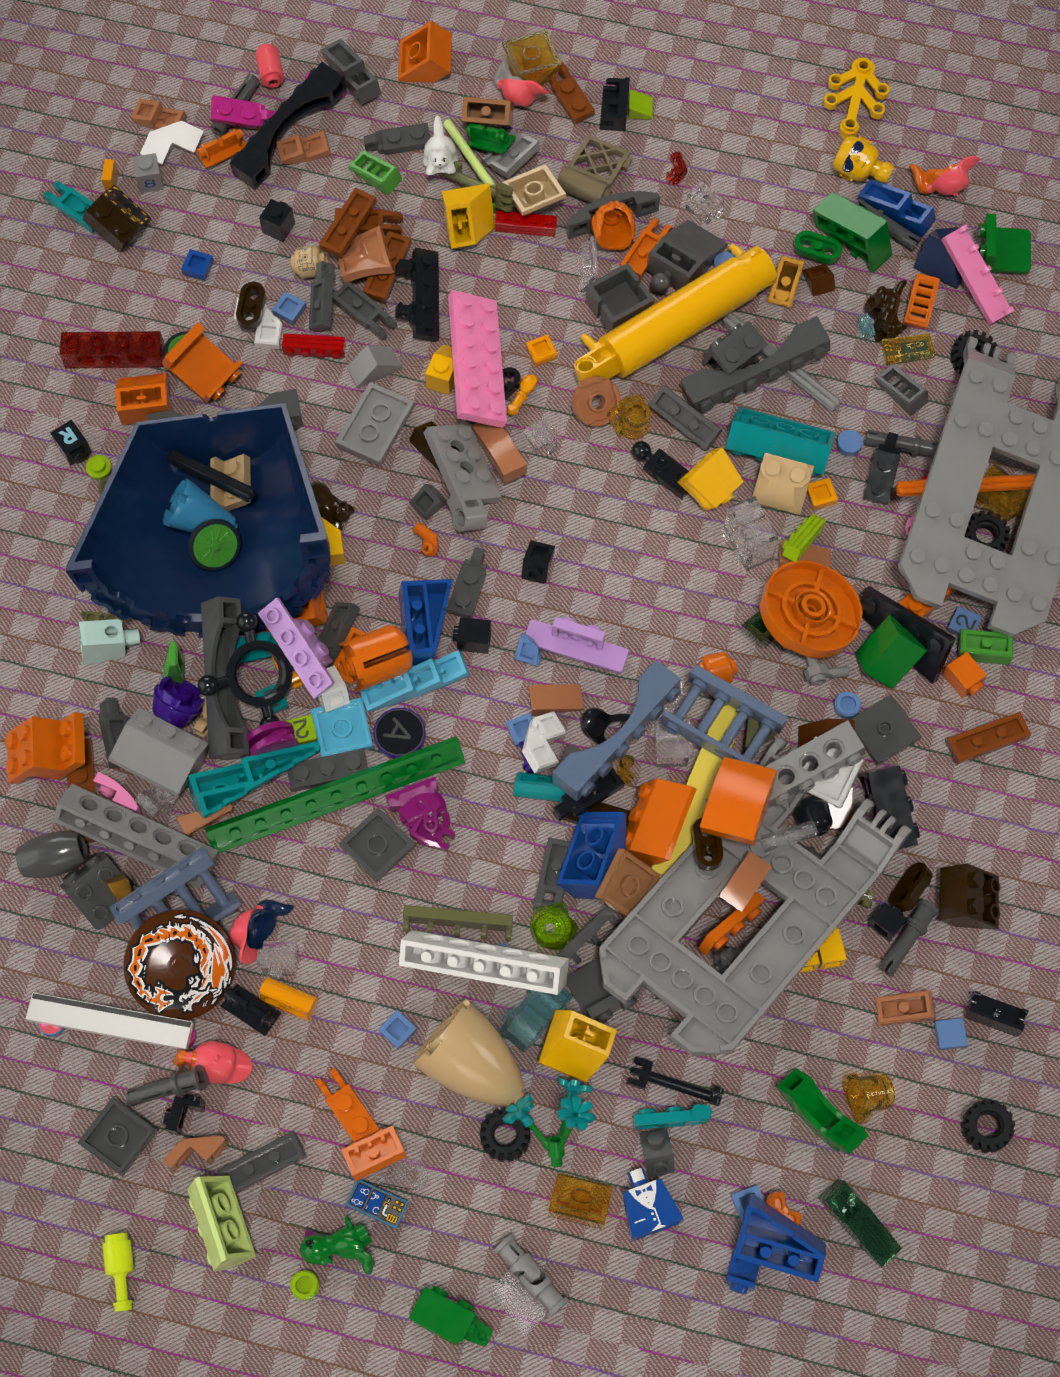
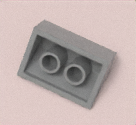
M138 708L125 724L108 761L178 797L188 784V775L197 773L204 764L209 743Z

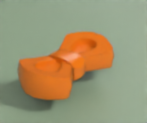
M776 1191L767 1196L766 1203L800 1225L802 1215L789 1209L785 1202L784 1192Z

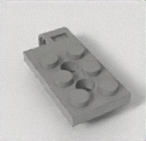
M457 424L427 427L423 432L451 495L447 500V504L452 513L454 528L459 532L484 529L487 524V512L483 504L497 503L502 496L470 425ZM451 445L458 448L460 452H458L456 449H453ZM461 467L466 468V469L468 470V472L465 471V470H462Z

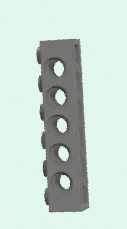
M848 720L765 766L777 770L767 809L776 804L777 806L786 804L792 799L791 796L797 792L805 793L815 786V782L820 779L828 780L839 773L838 769L847 764L849 767L853 766L863 759L865 747ZM832 748H838L842 753L840 756L832 758L827 755V752ZM809 761H814L818 764V767L813 771H807L803 768L804 764ZM789 774L794 777L793 782L787 785L782 784L780 778L783 775Z
M74 784L70 785L57 803L53 822L162 872L202 846L213 863L215 862L218 850ZM195 876L186 883L200 889L204 882L199 876Z

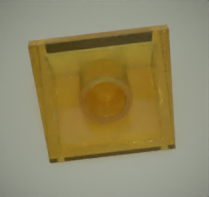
M547 30L502 41L503 49L514 75L522 78V80L534 81L543 86L562 68Z
M558 1173L548 1210V1217L604 1230L613 1186Z

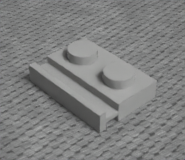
M516 129L509 133V135L516 136V139L504 154L489 152L482 158L484 166H490L493 171L508 179L540 149L537 140L523 133H517Z

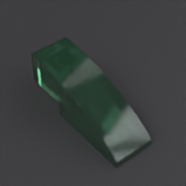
M837 1179L817 1197L842 1228L879 1267L882 1268L902 1249L869 1206L859 1199L846 1181Z

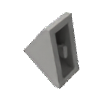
M366 345L347 366V370L357 389L402 369L391 347Z

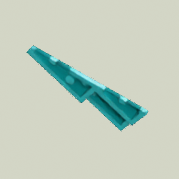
M318 741L241 758V763L188 775L187 785L195 809L202 818L210 816L319 752L321 748Z

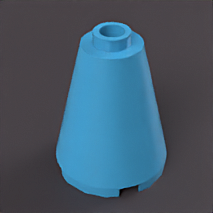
M188 479L180 482L169 501L171 502L170 511L166 509L163 516L164 525L188 532H193L199 524L210 519L226 520L234 525L236 529L238 526L235 523L236 518Z

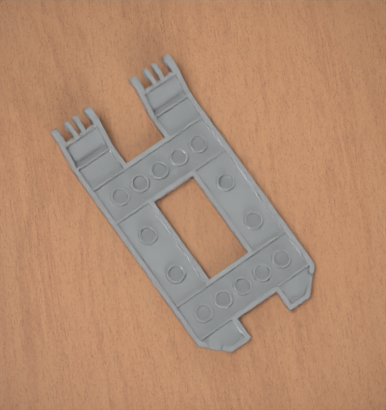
M970 336L963 351L964 367L898 568L902 576L906 577L914 600L939 609L942 607L948 587L993 604L994 608L987 628L1013 637L1032 627L1041 625L1047 620L1060 577V377L1055 388L1058 403L1052 420L1008 403V398L1016 377L1014 363L1017 354L1007 352L1004 362L999 361L998 357L1001 353V348L995 346L989 357L991 344L984 343L981 353L975 351L978 343L977 338ZM992 451L1037 469L1010 555L964 537Z
M781 736L778 737L767 751L759 766L765 767L778 760L780 757L777 755L780 751L784 750L787 740ZM793 747L789 753L797 749V747ZM814 763L809 771L815 770L818 764ZM789 774L783 775L780 778V782L786 785L794 780V777ZM799 791L792 795V799L782 806H777L776 804L767 809L768 812L765 814L763 823L761 822L755 846L722 838L723 859L720 867L716 870L706 871L696 864L692 843L600 946L599 956L603 988L623 1004H626L643 985L685 1017L670 1035V1040L690 1056L732 1054L878 880L900 846L908 838L912 829L903 825L895 838H891L886 833L889 829L893 828L897 822L896 818L890 816L881 829L877 828L888 812L884 809L880 810L872 823H870L864 817L867 813L871 812L874 802L867 798L857 809L836 843L820 860L779 830L795 812V809L807 793ZM701 833L703 836H710V834ZM751 851L772 866L761 884L785 902L721 975L680 942L717 901L724 887L748 852ZM710 856L704 857L707 861L713 860V858Z

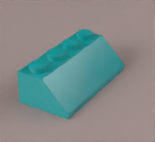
M739 406L732 421L726 449H730L736 455L743 456L748 454L755 456L759 461H763L764 453H769L814 466L812 475H824L836 432Z

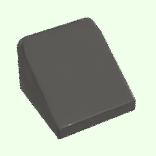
M424 484L409 503L427 520L447 504V499L433 485Z

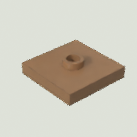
M618 848L595 897L626 918L656 885L660 874L625 849Z

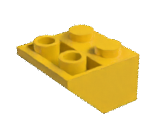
M490 183L441 191L447 235L451 249L475 245L495 228Z
M555 1010L538 1063L582 1082H587L609 1057L617 1030L572 1010Z

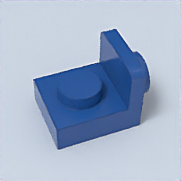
M734 1248L725 1284L731 1285V1291L746 1295L747 1290L753 1292L755 1289L760 1265L734 1258Z

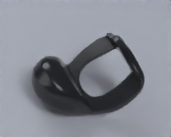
M589 708L581 716V729L589 739L597 744H601L606 741L604 733L608 725L617 721L623 722L622 728L631 715L623 713L609 715L600 708Z

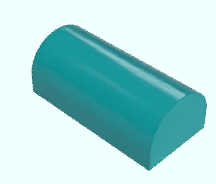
M517 772L514 782V797L563 802L561 797L565 792L552 782V776Z

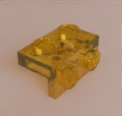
M997 464L992 465L985 474V476L1008 475ZM1026 489L978 492L976 500L984 503L993 511L995 516L998 513L1002 515L1000 517L1001 520L1006 519L1008 522L1019 515L1025 508L1029 492Z

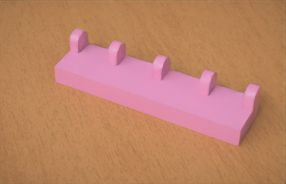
M965 224L943 237L941 241L988 325L1015 310L1013 306L1010 307L1002 294L1003 288L998 287L990 272L992 270L990 265H986L978 251L980 248L978 243L974 244L967 231L969 227Z

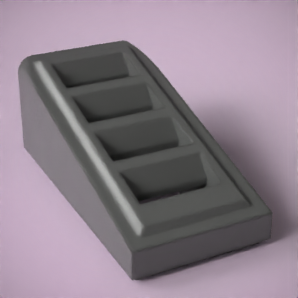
M895 364L890 365L875 378V381L911 416L929 401L928 390ZM894 375L897 377V378H895L892 382H890V383L887 382V381L890 380Z

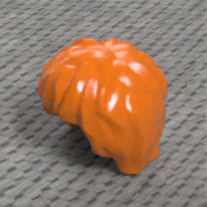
M610 201L601 206L593 215L592 230L598 245L602 249L624 250L634 240L636 234L635 219L632 210L628 208L626 203Z

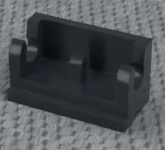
M607 78L606 84L609 86H603L599 130L625 132L630 78Z
M973 991L964 1018L1018 1037L1024 1030V1020L1029 1010L1017 1008L982 995L981 992Z

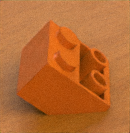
M167 373L117 379L115 387L116 409L122 425L147 421V414L171 410Z

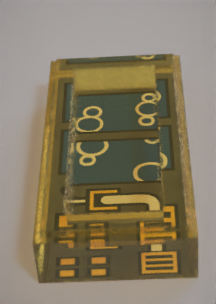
M930 333L881 340L880 345L886 366L934 359L935 357Z

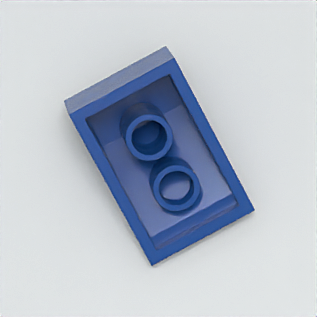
M585 812L580 815L556 883L575 899H597L595 895L618 848L626 850V814L624 812Z

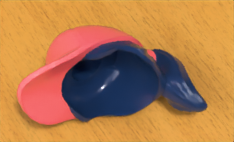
M263 900L254 909L247 910L237 916L230 929V940L235 946L240 948L239 959L242 963L251 964L256 960L258 950L263 948L264 941L274 930L276 916L289 914L294 908L293 905L282 904L274 900Z

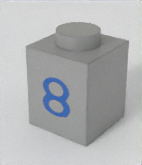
M156 153L132 157L140 194L163 190L161 169Z

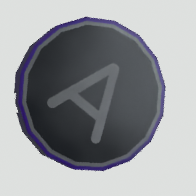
M392 708L384 712L377 719L373 729L374 741L378 750L386 757L392 759L422 749L426 739L425 724L421 717L413 710L406 708Z

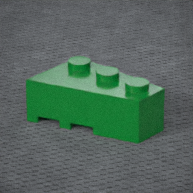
M833 192L813 209L816 227L826 236L836 239L840 244L843 243L851 249L850 255L853 258L857 259L860 257L869 264L867 269L872 273L892 256L888 222L882 216H877L869 212L865 207L858 206L850 202L846 197H841Z

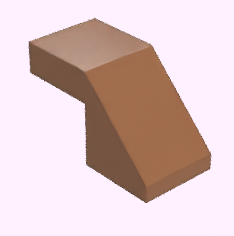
M223 1136L181 1139L162 1162L175 1173L194 1151L211 1165L229 1143Z

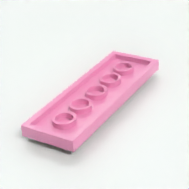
M452 290L448 295L457 418L503 428L507 423L497 301Z

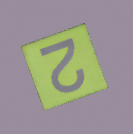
M312 714L286 720L293 725L298 745L318 741Z

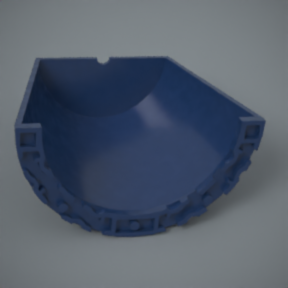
M286 403L218 411L217 416L209 418L208 415L201 413L136 422L66 565V573L81 592L88 591L91 594L92 602L98 606L106 607L109 613L127 621L131 617L141 621L144 625H150L149 630L157 632L168 631L178 636H185V631L198 632V638H203L201 603L218 596L241 599V613L249 611L257 617L258 623L254 629L255 632L265 630V624L258 613L275 598H280L292 617L301 613L302 607L312 598L316 599L321 593L324 581L329 575L331 553L328 537ZM171 450H177L210 466V459L213 457L223 461L242 454L250 457L251 487L255 489L256 496L250 504L228 511L236 518L235 523L238 524L237 530L241 538V548L234 562L224 569L207 571L199 568L193 563L188 553V541L192 532L171 528L163 524L165 510L170 511L171 502L169 501L182 480H191L209 496L211 492L210 483L169 464L167 456ZM240 630L238 636L244 635V632Z

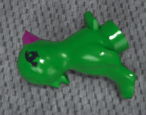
M347 1216L344 1218L346 1227L327 1236L319 1235L309 1228L306 1229L305 1239L300 1246V1254L307 1263L326 1266L327 1263H333L331 1257L336 1255L346 1259L357 1260L361 1263L365 1274L371 1275L375 1262L372 1256L366 1252L365 1247L373 1242L362 1223L354 1227Z

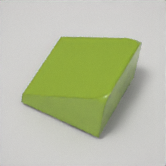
M630 90L629 119H652L653 97Z

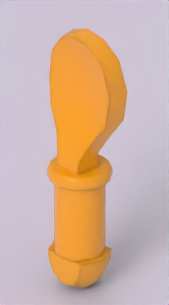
M530 374L521 379L520 391L516 393L515 398L507 407L509 415L514 416L519 412L521 405L527 400V395L537 386V376Z

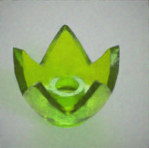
M563 902L553 903L547 907H537L531 916L530 934L537 945L549 950H562L579 929L577 923L569 917L568 909ZM548 923L554 924V933H549L546 930Z

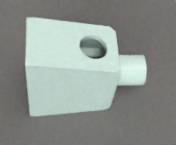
M120 619L79 622L83 665L125 657V646L140 644L138 628L123 630Z

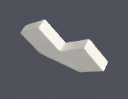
M184 121L149 132L140 155L156 153L159 164L163 165L172 144L194 154L204 131Z
M237 297L236 308H235V314H234V322H235V323H238V322H237V318H236V310H237V305H238V300H239L238 297ZM265 304L261 323L256 329L254 344L255 347L280 349L283 325ZM247 317L245 320H251L253 317Z
M554 711L534 717L529 723L522 753L534 774L555 767L559 763L548 742L563 738L566 731Z

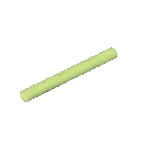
M450 119L446 120L443 126L480 180L485 184L490 183V186L495 188L496 184Z

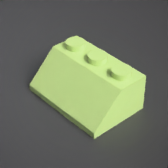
M200 1176L195 1178L187 1189L190 1197L189 1204L195 1212L198 1232L204 1240L207 1260L212 1266L213 1271L229 1270L255 1258L256 1255L230 1176Z

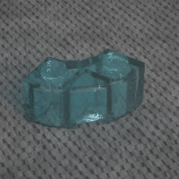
M562 989L558 995L527 990L528 996L517 1008L513 1009L511 1007L501 1019L504 1024L498 1032L522 1052H525L542 1036L546 1027L552 1022L555 1010H564L573 998L566 990Z

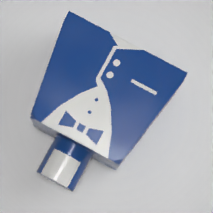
M643 1168L628 1173L633 1189L623 1192L622 1196L632 1242L683 1222L684 1219L661 1179L648 1182Z

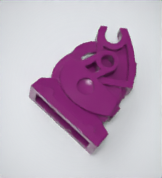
M435 776L385 796L391 812L399 811L402 825H406L412 839L424 847L448 851L450 848L449 844H445L441 840L444 836H449L454 840L456 835L449 829L450 816L447 812L445 800L438 793L439 789ZM441 816H442V818H443V824H442V825L439 824V819H438V817H441Z

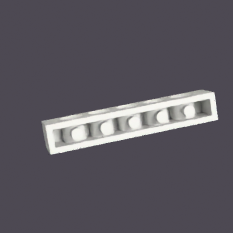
M411 930L401 939L399 966L558 995L566 986L569 958Z

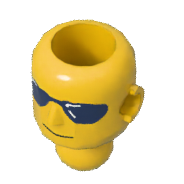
M847 136L833 161V167L840 173L839 176L851 182L853 180L864 182L871 176L876 181L886 184L894 169L892 163L878 160L879 150L872 145V141L862 136H859V138Z

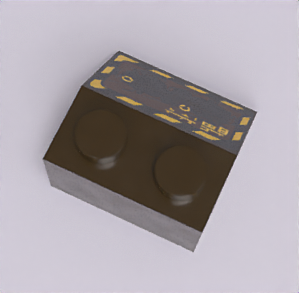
M113 185L102 193L86 210L82 220L120 253L151 220V217L117 186Z

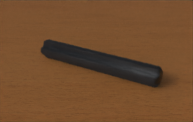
M171 450L167 456L169 464L247 502H252L256 496V491L253 487L177 450Z

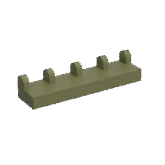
M404 905L403 932L409 931L410 923L428 924L427 933L433 934L434 925L455 927V937H460L461 928L482 929L481 939H487L488 930L506 932L505 941L511 942L513 915Z

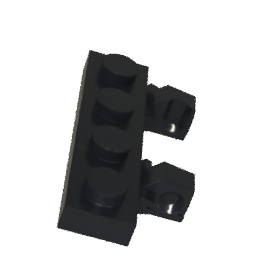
M415 247L412 252V258L409 260L399 259L395 265V275L401 273L405 277H410L413 301L409 305H403L402 302H399L395 308V318L409 320V323L413 324L414 339L437 342L439 339V254L437 251Z

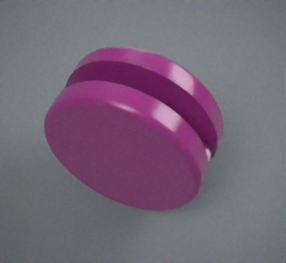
M274 721L263 724L253 729L246 736L247 743H249L250 756L298 746L293 725L287 721Z

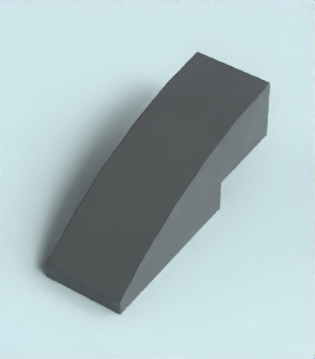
M342 39L321 49L331 68L344 76L346 88L361 105L382 94L377 78L366 69L364 61Z

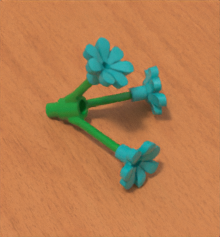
M558 1077V1084L563 1086L568 1092L566 1098L561 1100L560 1106L562 1109L558 1110V1119L562 1120L558 1135L546 1138L533 1123L534 1119L528 1113L534 1107L532 1103L533 1098L530 1094H527L525 1098H520L516 1106L510 1104L505 1109L508 1113L502 1118L508 1124H513L516 1120H520L525 1127H529L541 1141L544 1148L548 1150L551 1166L555 1168L563 1165L562 1157L565 1156V1144L572 1129L577 1127L579 1131H584L588 1127L587 1123H592L595 1120V1115L589 1112L593 1108L592 1103L585 1101L581 1104V1098L578 1097V1094L592 1092L594 1087L579 1085L580 1081L571 1079V1081Z

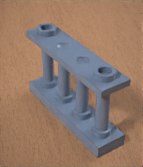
M695 664L690 671L688 680L692 688L674 715L667 711L663 713L661 724L664 725V728L673 735L680 734L721 759L728 757L758 765L753 762L754 757L770 732L775 731L778 734L782 732L788 717ZM707 692L714 696L715 701L696 729L683 720L700 693ZM730 705L737 709L738 714L719 742L706 733L723 706ZM752 718L760 723L761 728L744 755H741L729 747L745 721Z
M202 846L110 906V909L120 926L125 922H130L134 930H136L143 923L139 917V913L143 910L153 907L157 914L168 910L162 899L172 891L177 892L189 910L200 912L215 922L223 917L232 915L241 906V903L233 891L227 895L224 894L209 871V868L214 863ZM195 876H199L216 900L214 904L203 911L185 886L186 882Z

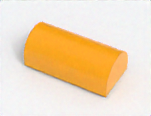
M270 977L264 980L259 989L260 1000L306 1021L311 1020L318 1004L317 997Z

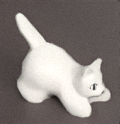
M437 115L434 119L433 137L427 141L424 147L423 163L424 166H427L426 175H434L441 172L453 174L456 172L453 162L459 160L454 142L444 135L441 118Z

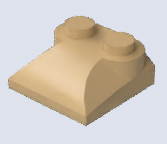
M546 164L502 182L513 187L512 204L522 216L529 215L566 198L565 191Z
M764 453L751 502L800 515L814 466Z

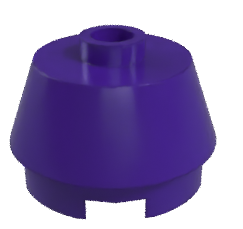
M171 676L163 677L160 683L154 687L152 711L155 716L176 727H184L202 712L204 699L199 697L200 692L192 683L183 680L181 684L171 681Z

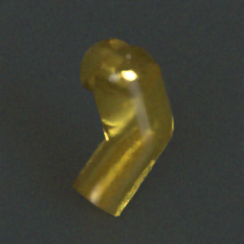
M625 755L619 760L616 771L625 785H628L635 777L634 773L629 771L635 763L634 757L631 755Z

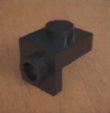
M190 1094L184 1095L183 1098L174 1097L171 1109L167 1108L163 1124L166 1125L165 1129L169 1134L181 1135L188 1109L204 1113L205 1106L199 1102V1097Z

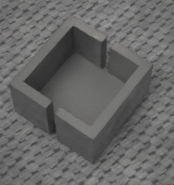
M629 263L586 285V302L596 316H600V321L608 332L655 304L654 297L643 283L640 284V278Z

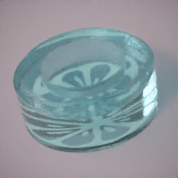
M868 313L858 316L857 322L863 338L869 339L874 337L875 330Z

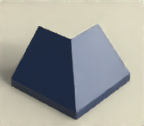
M960 227L936 229L928 235L914 265V269L928 276L939 278L940 282L958 289L963 278L941 239Z

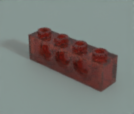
M161 331L61 332L60 357L65 369L164 368L162 361L164 359L163 349L165 343Z

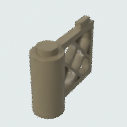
M587 134L568 166H564L557 181L565 192L590 203L612 195L611 186L621 170L627 171L632 163L631 152ZM591 144L598 147L600 151L589 153L587 147ZM614 154L622 157L620 161L611 163L608 156ZM603 157L605 164L594 166L592 159ZM587 161L589 168L582 169L577 167L576 164ZM609 170L611 176L607 180L600 177L597 172Z

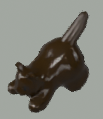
M906 280L900 281L895 289H887L885 286H880L876 290L875 296H870L866 301V314H872L876 318L873 331L876 342H881L884 335L890 339L895 338V336L902 334V330L908 328L906 324L901 323L898 319L900 295L907 284Z
M313 481L311 486L321 517L342 531L343 526L341 522L347 521L350 515L355 512L354 507L347 504V501H342L334 496L325 484Z

